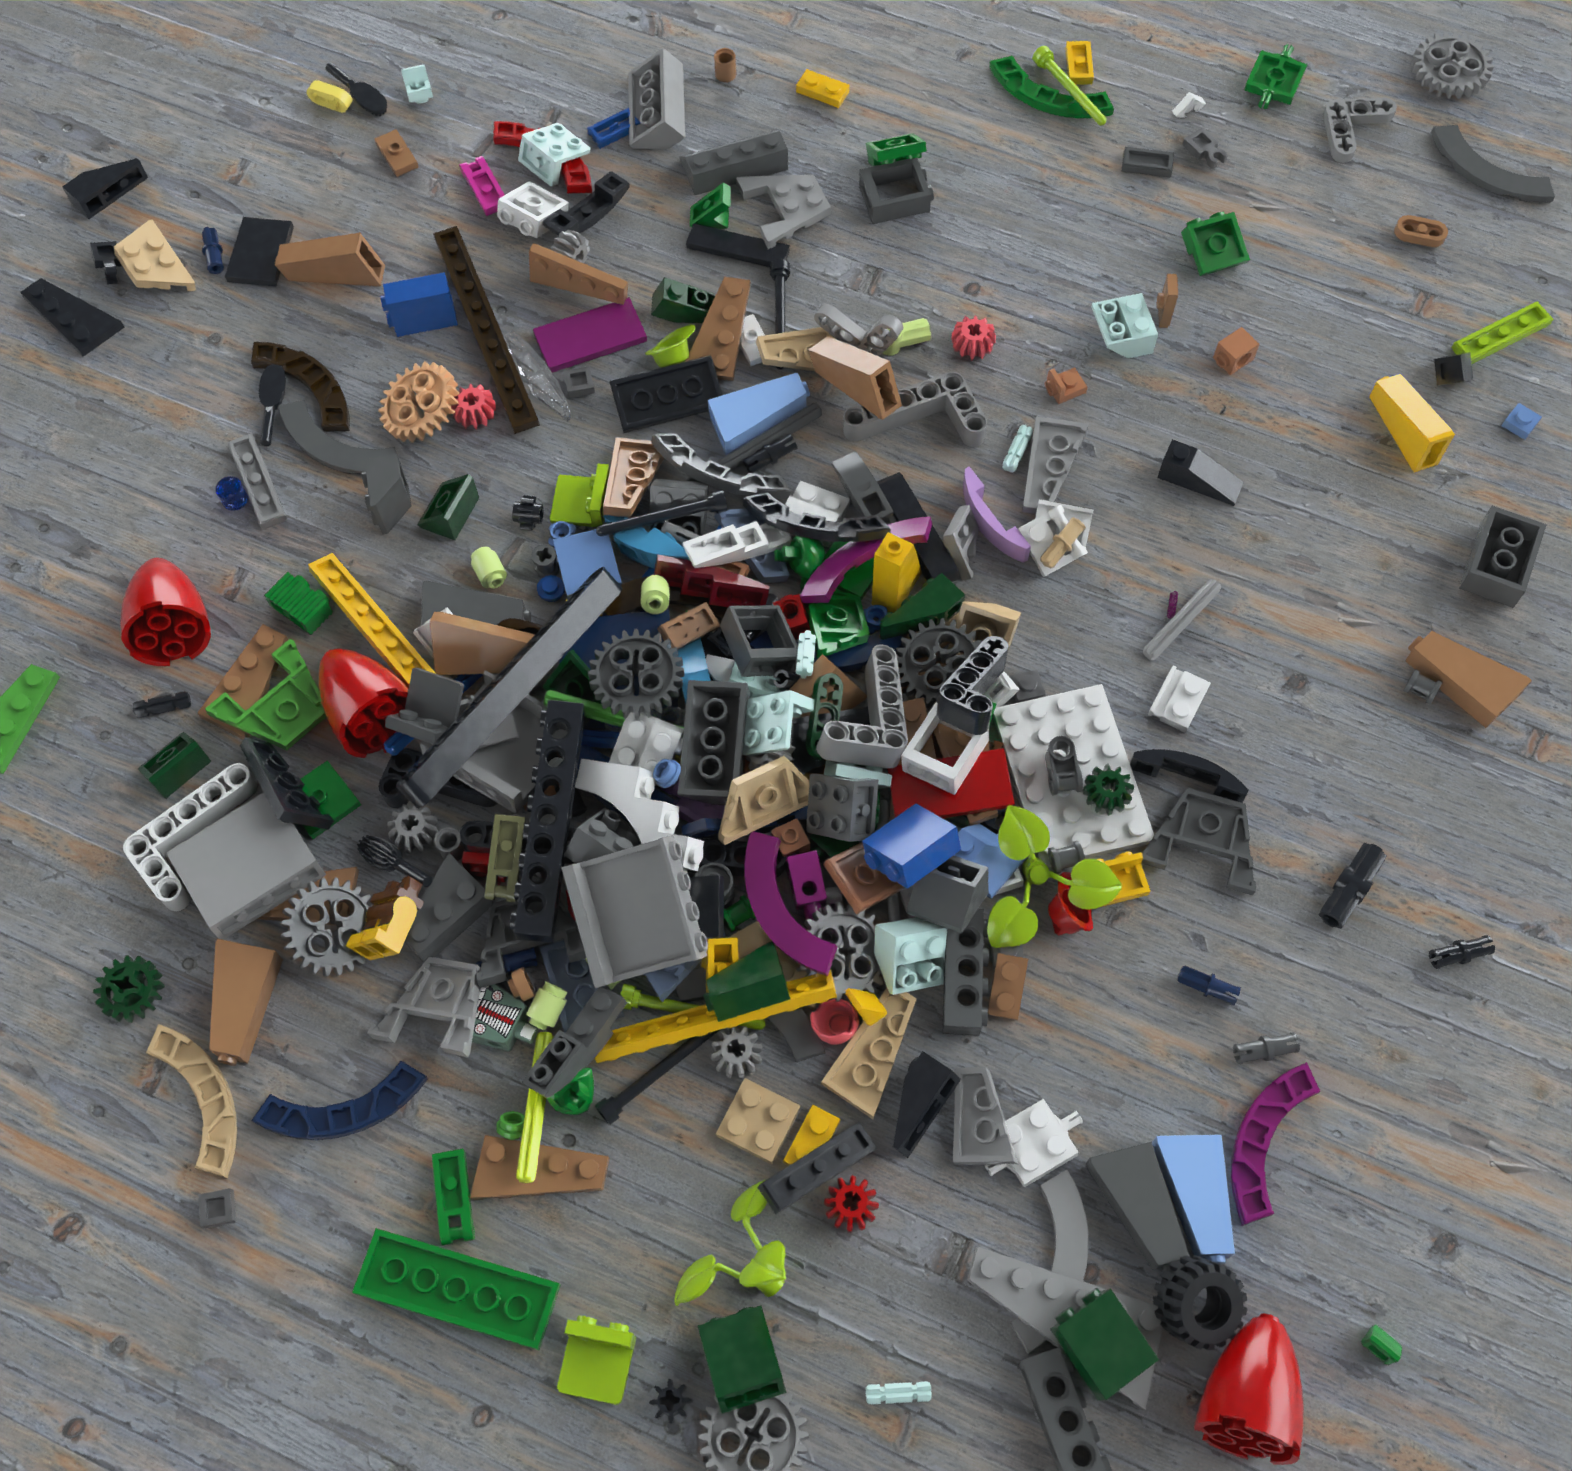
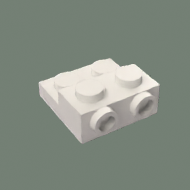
M529 181L498 199L497 217L503 224L519 228L523 235L538 238L549 231V229L543 226V221L559 209L567 212L569 202Z
M800 481L793 496H789L785 505L790 507L789 511L802 515L804 512L826 517V521L841 522L850 505V499ZM821 540L824 546L829 547L831 541Z
M630 712L623 723L609 763L641 767L653 772L655 766L661 760H674L676 754L681 755L684 729L654 716L648 718L644 712H640V717L636 720L634 713Z

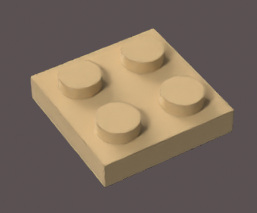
M744 1078L716 1132V1137L773 1164L801 1106Z

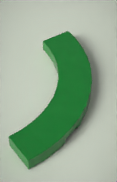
M1013 55L990 61L989 67L998 82L1023 103L1057 116L1092 118L1073 96L1060 94L1059 90L1041 83L1038 85L1030 80L1029 75L1021 69ZM1106 91L1085 94L1104 116L1113 115L1114 107Z

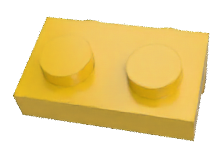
M1123 852L1115 856V859L1108 861L1097 859L1109 866L1122 883V888L1117 896L1104 906L1150 894L1151 890L1141 865L1143 860L1141 852L1136 854Z

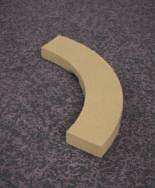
M158 1024L146 1054L171 1065L187 1080L202 1112V1141L195 1168L199 1171L228 1178L233 1163L237 1137L236 1111L228 1083L213 1059L200 1046L185 1035Z

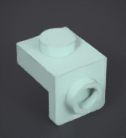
M424 65L402 69L401 72L409 102L420 104L427 102L429 98L433 97Z

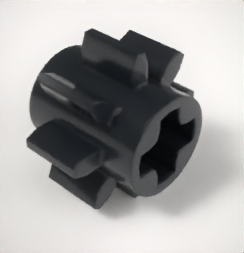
M523 495V498H520V502H514L512 519L514 522L520 523V529L533 530L536 524H541L543 521L544 507L543 504L536 503V496Z
M668 1379L666 1388L654 1387L659 1394L657 1399L650 1400L649 1404L659 1407L660 1410L655 1415L657 1419L662 1418L665 1414L668 1416L669 1423L673 1425L674 1416L680 1414L684 1418L687 1417L686 1412L683 1410L684 1404L692 1403V1399L684 1398L682 1395L686 1390L685 1384L680 1385L676 1389L673 1387V1381ZM668 1393H673L675 1398L680 1399L678 1404H674L673 1411H669L668 1407L662 1404L663 1400L668 1399Z

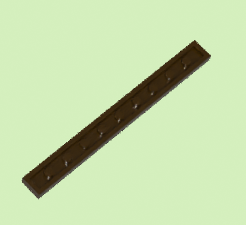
M454 226L433 233L514 434L540 426L458 227Z

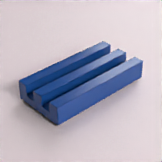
M629 108L587 128L589 136H592V140L597 143L599 149L629 135V119L618 124L629 118ZM635 117V124H636V126H637V125H639V124H641V123H640V121ZM610 127L609 129L597 134L598 132Z

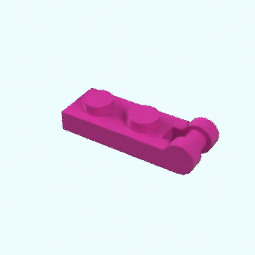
M477 157L474 162L469 164L467 162L459 164L463 177L467 180L485 215L489 216L496 213L498 199L503 197L504 193L484 157Z

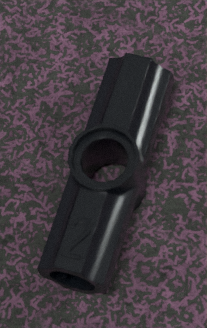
M1363 843L1349 867H1345L1332 887L1334 891L1320 910L1319 916L1324 923L1331 927L1342 929L1356 905L1362 902L1374 883L1372 879L1378 873L1387 857L1382 848L1375 844Z

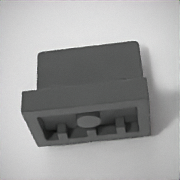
M413 668L405 710H400V713L388 715L385 727L434 744L458 718L464 684L421 668Z
M817 773L810 774L807 833L849 842L862 841L875 832L878 780L871 778L844 779Z

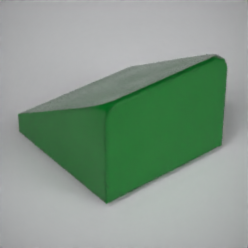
M1376 1324L1370 1328L1361 1341L1365 1348L1386 1365L1396 1363L1401 1358L1402 1346Z

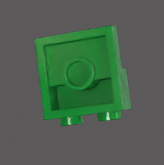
M914 133L866 143L868 163L872 166L890 164L905 159L921 158V153L927 152L926 141Z
M1224 211L1217 212L1211 215L1210 219L1203 221L1201 218L1193 219L1187 222L1186 227L1181 231L1188 255H1193L1200 276L1245 264L1250 260L1235 212L1225 214Z

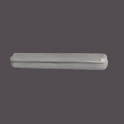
M1209 579L1144 647L1143 655L1151 661L1155 660L1220 592V583L1216 582L1215 579Z

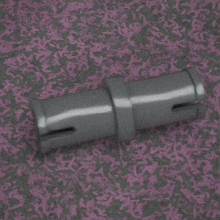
M1294 1032L1271 1038L1265 1035L1260 1036L1257 1041L1234 1044L1233 1053L1246 1051V1054L1234 1056L1238 1064L1259 1059L1270 1061L1275 1056L1298 1053L1300 1051V1043L1287 1045V1042L1299 1040Z

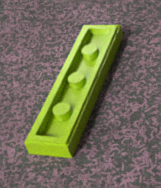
M1536 301L1454 342L1451 349L1456 354L1470 352L1471 363L1474 364L1551 325L1554 319Z

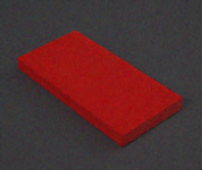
M1004 748L981 752L955 795L904 772L902 765L887 768L888 774L892 775L890 788L895 818L914 804L922 806L941 818L1005 809L1010 805L1015 806ZM961 755L936 760L954 767Z

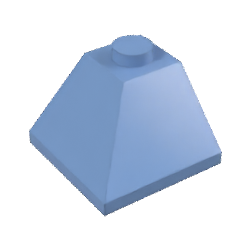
M980 823L964 827L958 832L961 850L954 856L988 867L989 893L987 897L992 899L1025 859L1013 860L1005 856L999 847L998 835Z

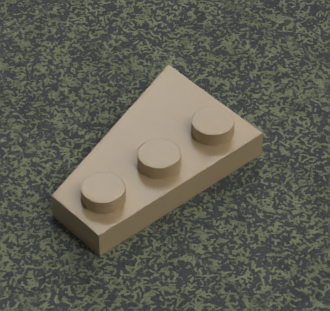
M822 327L758 336L756 345L763 365L815 371L808 349L827 336L834 339L835 337Z

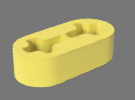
M314 80L306 91L307 96L314 103L341 113L346 112L353 102L350 94L344 89L319 80Z

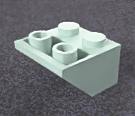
M1142 293L1092 303V310L1108 349L1126 358L1153 353L1158 332Z
M918 917L875 925L874 955L890 994L895 995L943 985L947 937L946 927Z

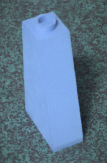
M798 372L708 400L709 417L725 455H728L807 407V397L810 396L809 388L806 381H801Z
M1222 1135L1157 1136L1153 1140L1152 1145L1194 1256H1200L1217 1264L1226 1263V1259L1234 1255L1235 1250Z

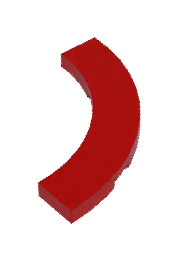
M494 121V144L520 147L522 135L535 129L527 128L522 123ZM578 157L562 163L561 174L566 182L567 194L592 193L591 176L587 165L584 164L581 158Z

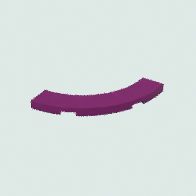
M929 516L902 520L888 524L891 529V534L915 544L928 541L933 523ZM883 539L848 542L835 551L815 570L805 584L800 595L802 603L829 602L835 589L844 579V574L853 566L857 568L873 558Z
M754 831L751 832L745 854V883L749 902L756 919L773 943L787 956L814 972L828 976L837 950L836 944L814 936L798 924L788 912L779 894L776 882V863L781 840L778 837Z
M1307 1062L1292 1068L1267 1086L1254 1100L1239 1126L1231 1158V1183L1236 1210L1242 1226L1274 1214L1266 1186V1172H1264L1266 1153L1268 1152L1274 1132L1285 1115L1302 1101L1321 1092Z

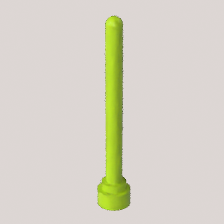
M1045 45L1039 47L1032 56L1034 63L1039 68L1048 69L1098 125H1105L1106 117L1054 62L1053 52Z
M628 984L623 985L620 995L627 1001L626 1006L623 1008L627 1010H632V1008L638 1009L639 1006L676 1013L700 1006L671 999H665L661 1002L658 997L642 994V990H637L636 986ZM764 1019L753 1020L738 1026L762 1030L765 1028L766 1022Z

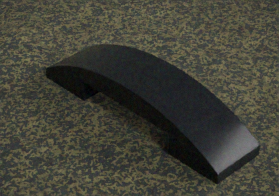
M610 171L594 183V192L567 212L559 209L543 221V226L559 236L561 231L565 232L567 230L582 233L600 221L613 209L630 187V183Z
M1165 749L1142 750L1134 752L1130 761L1131 769L1156 778L1161 768L1215 786L1213 795L1243 803L1248 793V788L1230 772L1209 760L1189 753Z

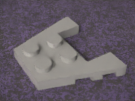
M814 175L736 177V185L743 199L768 193L782 220L760 226V234L768 249L776 246V241L784 237L787 240L794 236L793 232L801 227L806 229L831 215V206Z
M428 957L404 986L407 991L397 1003L391 1002L384 1011L387 1015L378 1026L373 1024L367 1034L376 1040L395 1043L408 1015L451 1022L440 1048L448 1054L469 1057L480 993L476 977L477 972L481 968L477 964Z

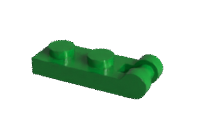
M458 1149L432 1154L441 1245L453 1244V1240L464 1239V1241L475 1240L466 1151ZM461 1217L462 1226L451 1227L450 1218Z

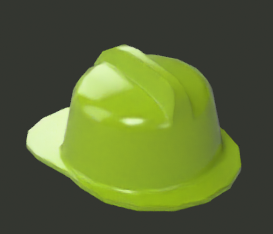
M687 325L671 332L654 348L648 350L645 355H652L660 368L685 362L689 357L687 338L692 335L696 327L694 325Z

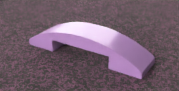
M970 466L965 468L963 479L964 500L966 505H970L980 532L1006 555L1022 563L1028 561L1031 549L1029 543L1016 526L1007 531L1003 528L982 500L985 486Z

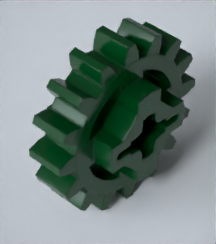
M125 955L124 963L114 959V967L112 969L103 967V971L106 974L105 977H96V981L101 984V987L93 990V993L100 997L95 1003L100 1008H103L102 1013L108 1017L112 1016L117 1022H121L124 1017L125 1020L132 1023L134 1015L144 1019V1011L147 1008L152 1011L156 1009L152 1002L154 1000H162V996L157 993V990L165 988V985L159 981L162 973L155 969L156 966L151 961L146 962L141 956H137L133 960L129 955ZM146 978H147V986L144 985V982H145V979H146Z

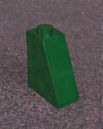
M773 941L766 943L707 979L708 993L703 994L708 1011H715L718 1022L790 1000L782 965Z

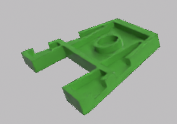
M291 638L271 654L273 660L289 673V676L246 711L224 692L205 708L207 714L286 751L324 720L326 715L321 702L320 691L309 673L295 642Z

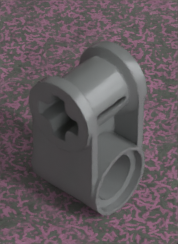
M1065 736L1054 737L1050 741L1045 754L1051 795L1054 796L1058 792L1075 790L1077 793L1082 792V773L1078 766L1073 741ZM1062 750L1067 756L1058 757L1053 751Z

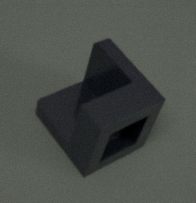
M1470 352L1434 359L1437 386L1473 379Z

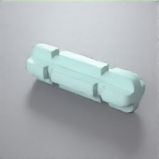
M1026 425L1019 427L1017 435L1007 452L1008 455H1006L1003 461L1002 468L1010 473L1016 471L1018 463L1021 461L1028 446L1027 443L1032 437L1033 429Z
M806 630L805 633H800L798 639L796 674L801 675L800 678L806 679V676L813 674L816 636L811 634L809 630Z
M909 1382L885 1384L884 1387H880V1384L866 1386V1401L868 1404H881V1401H885L886 1404L913 1402V1399H917V1402L930 1401L932 1397L929 1382H916V1385H912Z

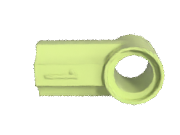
M922 318L902 323V332L883 354L888 356L895 355L900 351L901 347L930 341L931 332L927 319Z

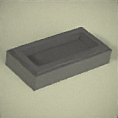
M1125 147L1121 171L1171 178L1174 153Z

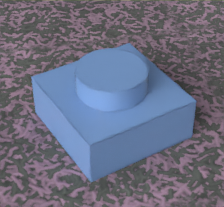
M1518 403L1505 419L1502 427L1525 440L1539 423L1542 416Z

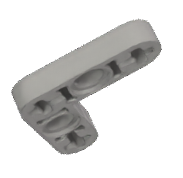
M1390 98L1337 99L1329 101L1324 110L1323 119L1332 158L1339 163L1351 161L1356 151V141L1352 125L1388 123L1394 117L1397 109L1396 103ZM1354 109H1362L1366 113L1358 114L1354 111ZM1340 128L1343 129L1346 133L1338 134L1334 131V129Z
M822 304L814 315L816 323L837 340L876 356H880L895 342L903 330L901 321L890 314L884 315L868 332L830 304Z

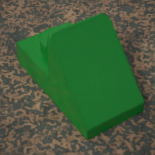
M723 182L690 207V227L692 228L693 224H699L716 229L728 228L731 187Z

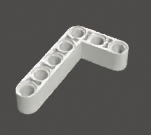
M241 763L230 765L125 840L123 845L125 855L155 896L169 910L180 911L185 909L190 903L191 896L182 880L165 859L167 857L166 852L202 831L205 827L213 824L256 792L258 782L246 765ZM245 778L242 783L236 784L239 779ZM221 795L218 800L212 802L215 796ZM196 812L193 818L187 819L191 813ZM171 830L167 836L162 837L166 831ZM146 847L145 851L142 854L137 855L140 849ZM162 868L161 872L158 875L153 876V873L156 870ZM178 889L175 896L168 898L172 891Z

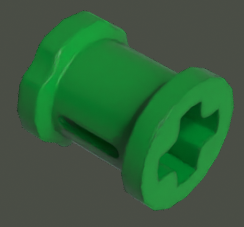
M744 894L740 896L738 902L724 909V924L731 933L736 931L735 927L750 918L752 920L756 919L749 899Z

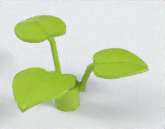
M1010 805L1006 809L999 829L998 844L1005 856L1013 860L1027 858L1022 865V872L1027 880L1024 882L1025 891L1021 904L1015 897L1005 896L992 907L987 923L989 942L995 948L1015 947L1026 944L1034 937L1038 929V919L1033 910L1026 908L1029 903L1032 884L1041 885L1048 878H1053L1065 885L1071 886L1068 891L1069 901L1076 907L1089 910L1102 907L1111 902L1120 892L1122 883L1109 866L1097 859L1088 858L1078 862L1072 868V880L1050 871L1044 861L1035 856V853L1042 852L1049 846L1050 834L1047 826L1037 815L1027 809Z
M766 1180L760 1181L746 1189L737 1198L731 1210V1218L735 1222L742 1220L747 1233L758 1251L755 1257L751 1259L750 1263L744 1267L741 1273L721 1263L715 1264L716 1258L713 1255H707L696 1260L684 1272L678 1283L674 1299L677 1307L680 1303L690 1302L707 1291L718 1271H723L739 1279L740 1284L744 1287L756 1286L766 1297L775 1295L782 1288L786 1279L784 1244L777 1240L762 1247L750 1225L751 1217L760 1214L768 1203L758 1189V1186Z

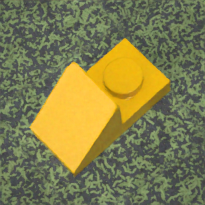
M737 937L707 938V956L702 958L701 967L706 969V980L738 961ZM706 982V993H708L707 982Z

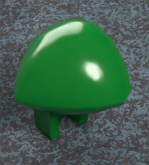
M795 535L789 546H783L782 550H774V558L777 562H787L799 576L810 578L815 570L824 562L825 549L821 540Z
M588 1067L581 1069L569 1084L554 1095L546 1098L556 1111L563 1114L580 1115L589 1110L594 1095L592 1069Z

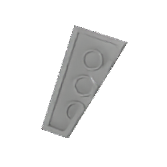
M1036 416L1022 512L1036 514L1039 499L1051 502L1056 501L1086 435L1088 423Z

